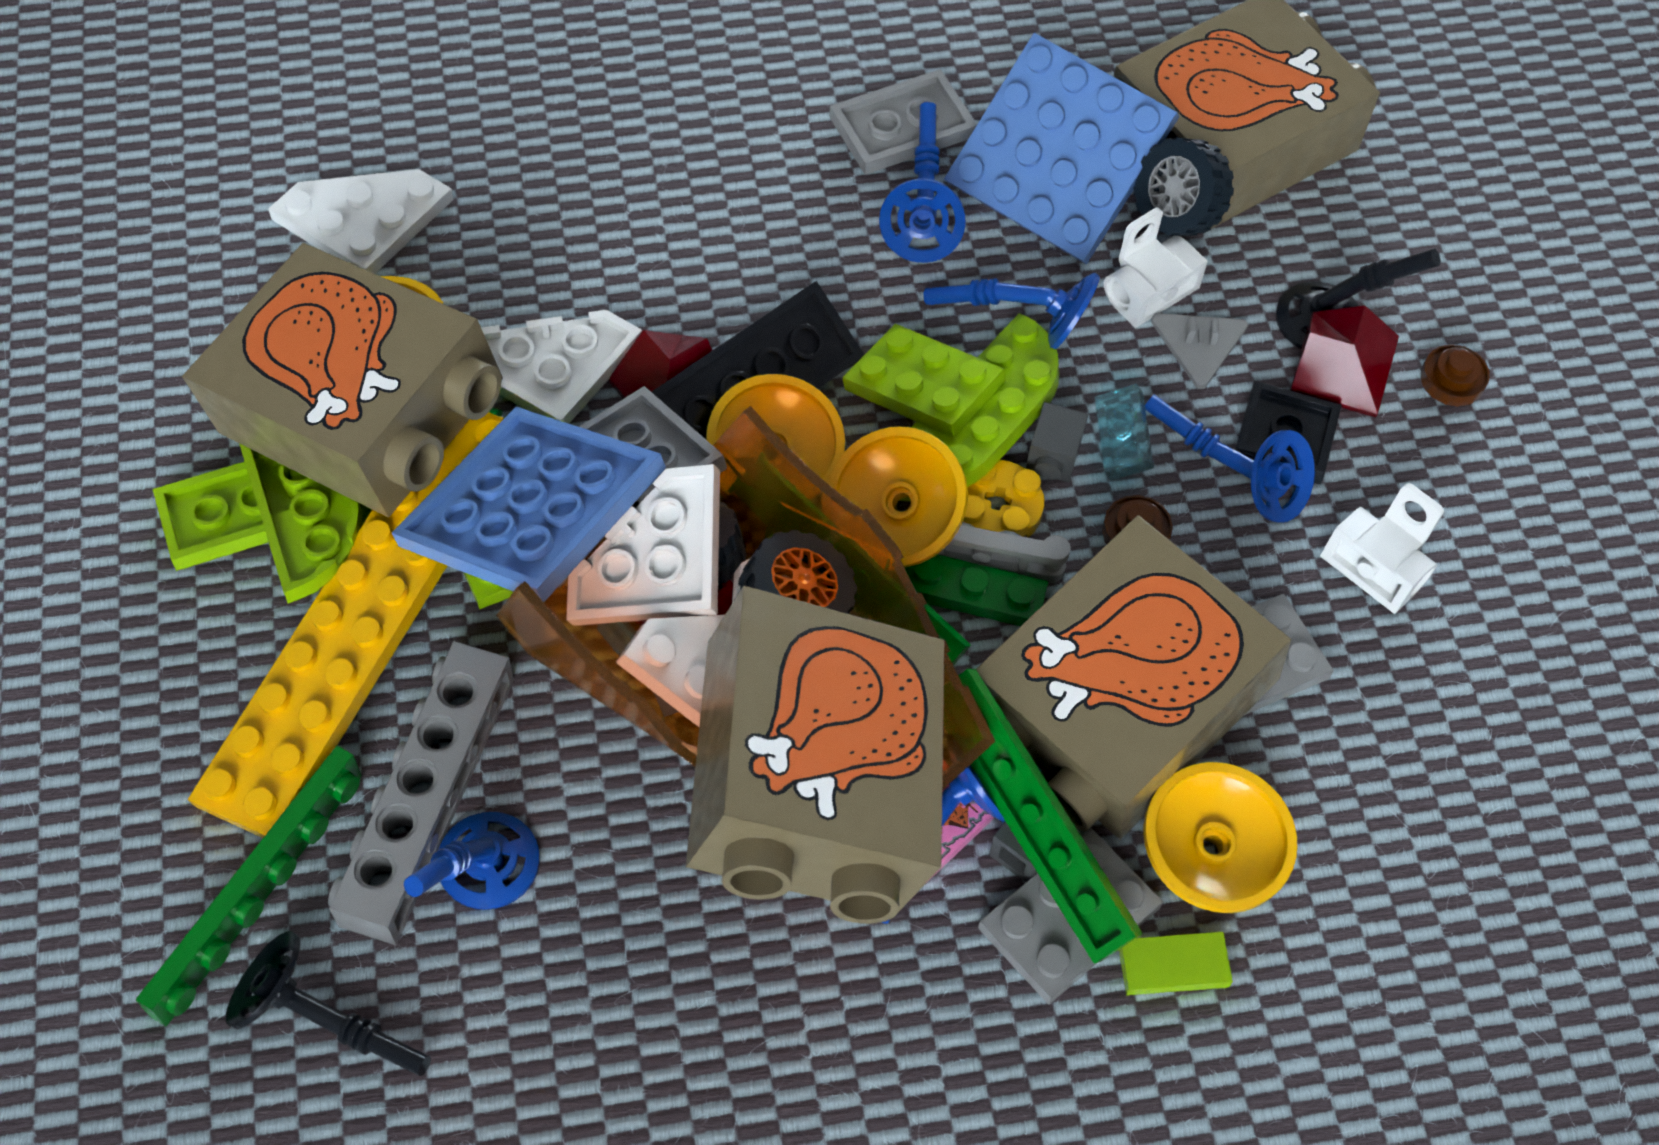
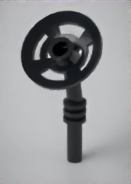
M1431 249L1392 262L1384 259L1362 266L1359 273L1335 286L1324 282L1297 284L1289 288L1278 302L1276 308L1277 325L1288 341L1302 349L1306 333L1302 330L1304 328L1308 329L1313 312L1359 306L1352 297L1353 295L1363 290L1372 292L1375 289L1388 287L1394 284L1395 279L1438 267L1441 263L1440 255L1436 249ZM1294 297H1298L1303 300L1299 309L1300 315L1291 318L1289 304Z
M292 931L284 932L274 938L257 955L243 974L229 1001L225 1019L227 1025L233 1029H241L263 1015L271 1006L277 1009L284 1006L338 1035L339 1043L348 1044L349 1048L358 1049L361 1054L367 1055L372 1052L418 1076L424 1075L431 1063L429 1055L382 1033L381 1025L371 1023L370 1020L361 1018L356 1013L348 1016L296 988L297 981L291 978L298 961L301 941L300 937ZM292 950L291 957L284 955V953ZM249 1012L252 1013L249 1017L245 1016Z

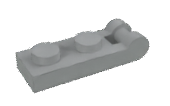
M962 522L955 537L938 555L1049 581L1048 583H1056L1065 574L1066 562L1069 558L1071 547L1068 540L1059 535L1049 536L1043 541L1022 537L1012 531L996 532L975 528L971 524Z

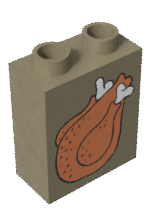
M1247 0L1116 65L1114 72L1115 78L1178 113L1179 118L1166 139L1188 138L1208 141L1209 145H1216L1221 150L1220 153L1227 157L1230 171H1233L1232 187H1234V193L1230 198L1229 204L1231 205L1228 212L1223 214L1222 220L1218 225L1358 151L1380 94L1376 89L1372 76L1362 65L1349 63L1322 37L1317 23L1310 15L1305 12H1296L1284 0Z
M304 242L182 375V378L218 433L388 518L410 491H421L432 483L441 468L446 447L469 419H481L493 408L499 396L501 380L503 379L478 319Z
M1137 515L976 670L1035 764L1051 778L1047 783L1075 827L1086 832L1099 821L1121 840L1145 816L1150 800L1157 789L1177 771L1196 764L1280 679L1292 639L1147 521Z
M743 586L707 645L686 867L722 875L723 886L729 892L744 898L772 899L791 891L830 900L831 911L837 917L849 922L874 924L895 917L941 868L944 640Z

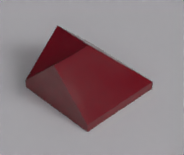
M1365 305L1313 312L1290 390L1341 404V408L1376 418L1399 335Z
M643 330L611 374L609 383L623 399L643 386L651 392L713 349L706 337Z

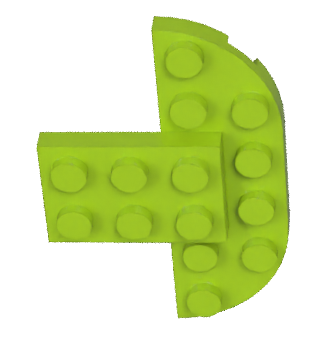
M1020 313L978 357L895 323L842 378L846 391L916 421L911 428L930 433L947 445L960 462L966 477L967 487L985 476L1041 414L1044 402L1051 403L1059 384V359L1057 349L1050 348L1046 330L1035 320ZM908 497L901 498L899 501L911 500Z
M240 443L244 462L153 489L170 558L176 571L269 543L288 604L316 593L334 577L340 565L346 561L354 545L357 533L362 526L360 503Z

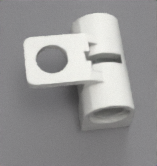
M1158 207L1142 215L1126 227L1119 255L1121 268L1104 279V290L1110 303L1135 328L1150 320L1154 314L1163 312L1199 289L1208 262L1181 236H1171L1161 243L1157 240L1163 211ZM1149 224L1146 231L1141 236L1135 239L1137 233L1144 226Z
M1407 483L1400 489L1387 513L1380 520L1362 507H1359L1336 527L1320 557L1395 614L1421 589L1437 567L1434 561L1419 550L1423 547L1441 519L1444 509L1416 486ZM1407 501L1416 502L1423 507L1427 517L1425 522H1417L1407 514L1405 510V503Z

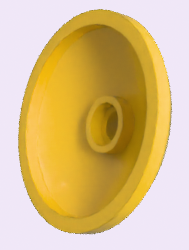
M781 374L754 376L730 388L716 403L709 418L706 440L724 455L727 469L720 473V481L738 497L740 496L732 489V486L760 452H765L764 449L768 446H774L779 449L780 455L773 458L814 497L827 488L832 470L845 452L844 427L832 402L810 383L796 377Z
M911 427L879 429L854 442L841 455L834 466L826 492V508L889 568L914 566L940 553L952 541L962 525L968 501L966 477L954 453L937 437L923 430ZM904 497L910 498V507L902 512L897 511L898 501Z
M1205 762L1185 767L1174 773L1157 789L1145 813L1143 825L1144 844L1155 872L1173 893L1184 901L1204 910L1236 913L1260 906L1271 899L1284 886L1294 868L1297 856V834L1288 807L1280 795L1265 780L1239 766L1220 762ZM1205 841L1214 843L1218 849V854L1207 852L1203 843Z

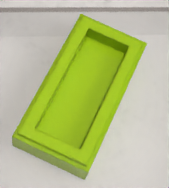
M1223 932L1136 938L1119 949L1126 996L1229 988L1233 982Z

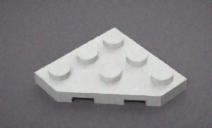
M415 169L297 182L268 210L273 221L317 249L376 274L454 199L450 187L422 170Z
M608 310L589 312V318L563 321L562 316L526 321L527 327L500 330L499 325L481 327L503 377L499 394L526 410L565 423H570L609 380L611 374L642 332L640 328Z
M714 464L667 468L652 483L655 488L636 508L631 506L605 535L607 539L587 560L583 559L568 575L566 617L568 622L577 626L642 621L649 618L717 615L720 470Z
M725 615L649 618L638 629L616 663L699 727L707 645Z

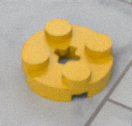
M999 460L985 476L967 487L968 501L963 522L971 524L975 528L996 532L1012 531L1022 537L1027 535V538L1030 537L1037 530L1044 510L1045 499L1040 487L1041 479L1035 471L1025 469L1016 463ZM990 497H1001L1009 505H1002L1000 510H994L991 508V501L987 499Z

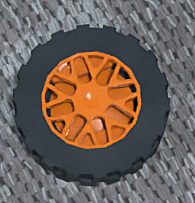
M790 530L788 533L780 531L774 533L770 539L766 538L763 540L744 567L738 582L740 591L743 586H748L847 614L854 608L856 602L854 596L858 592L857 584L854 582L855 573L852 567H849L847 564V558L843 553H839L832 543L827 540L823 541L816 534L810 532L807 534L800 533L799 530Z

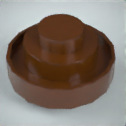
M1450 344L1439 346L1429 353L1421 368L1420 380L1425 391L1433 399L1445 405L1459 407L1470 405L1480 399L1489 383L1490 371L1485 360L1477 352L1465 346Z
M1141 495L1125 496L1115 501L1106 512L1102 527L1104 542L1108 544L1137 515L1170 540L1173 530L1171 516L1162 504L1152 498Z

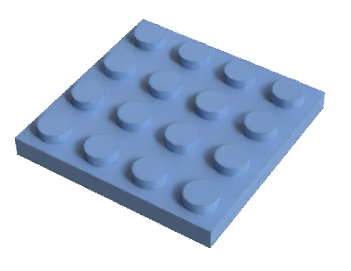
M1033 33L944 180L1087 265L1133 192L1136 179L1143 167L1141 164L1142 158L1149 154V149L1154 145H1160L1167 138L1179 115L1173 109L1040 35Z
M515 407L392 532V535L397 545L403 549L544 603L666 469L661 453Z

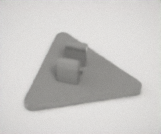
M1156 313L1152 316L1151 320L1156 331L1198 389L1206 388L1248 327V323L1245 320Z

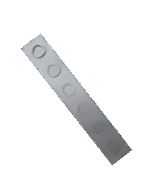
M453 641L447 656H441L438 659L433 670V686L427 699L422 698L419 700L412 718L413 729L407 742L401 741L395 750L392 760L393 772L387 785H381L374 795L371 805V813L373 815L366 830H360L353 840L350 849L351 862L344 877L339 876L331 887L328 905L338 927L397 946L418 898L406 893L404 881L407 877L431 862L433 854L438 851L514 682L509 657ZM456 698H471L463 705H451V702ZM440 739L452 740L444 748H430L434 742ZM418 783H432L431 787L425 792H410ZM408 826L412 828L410 833L403 838H389L390 834L399 827ZM379 872L391 873L390 878L385 883L378 886L368 885L369 880Z

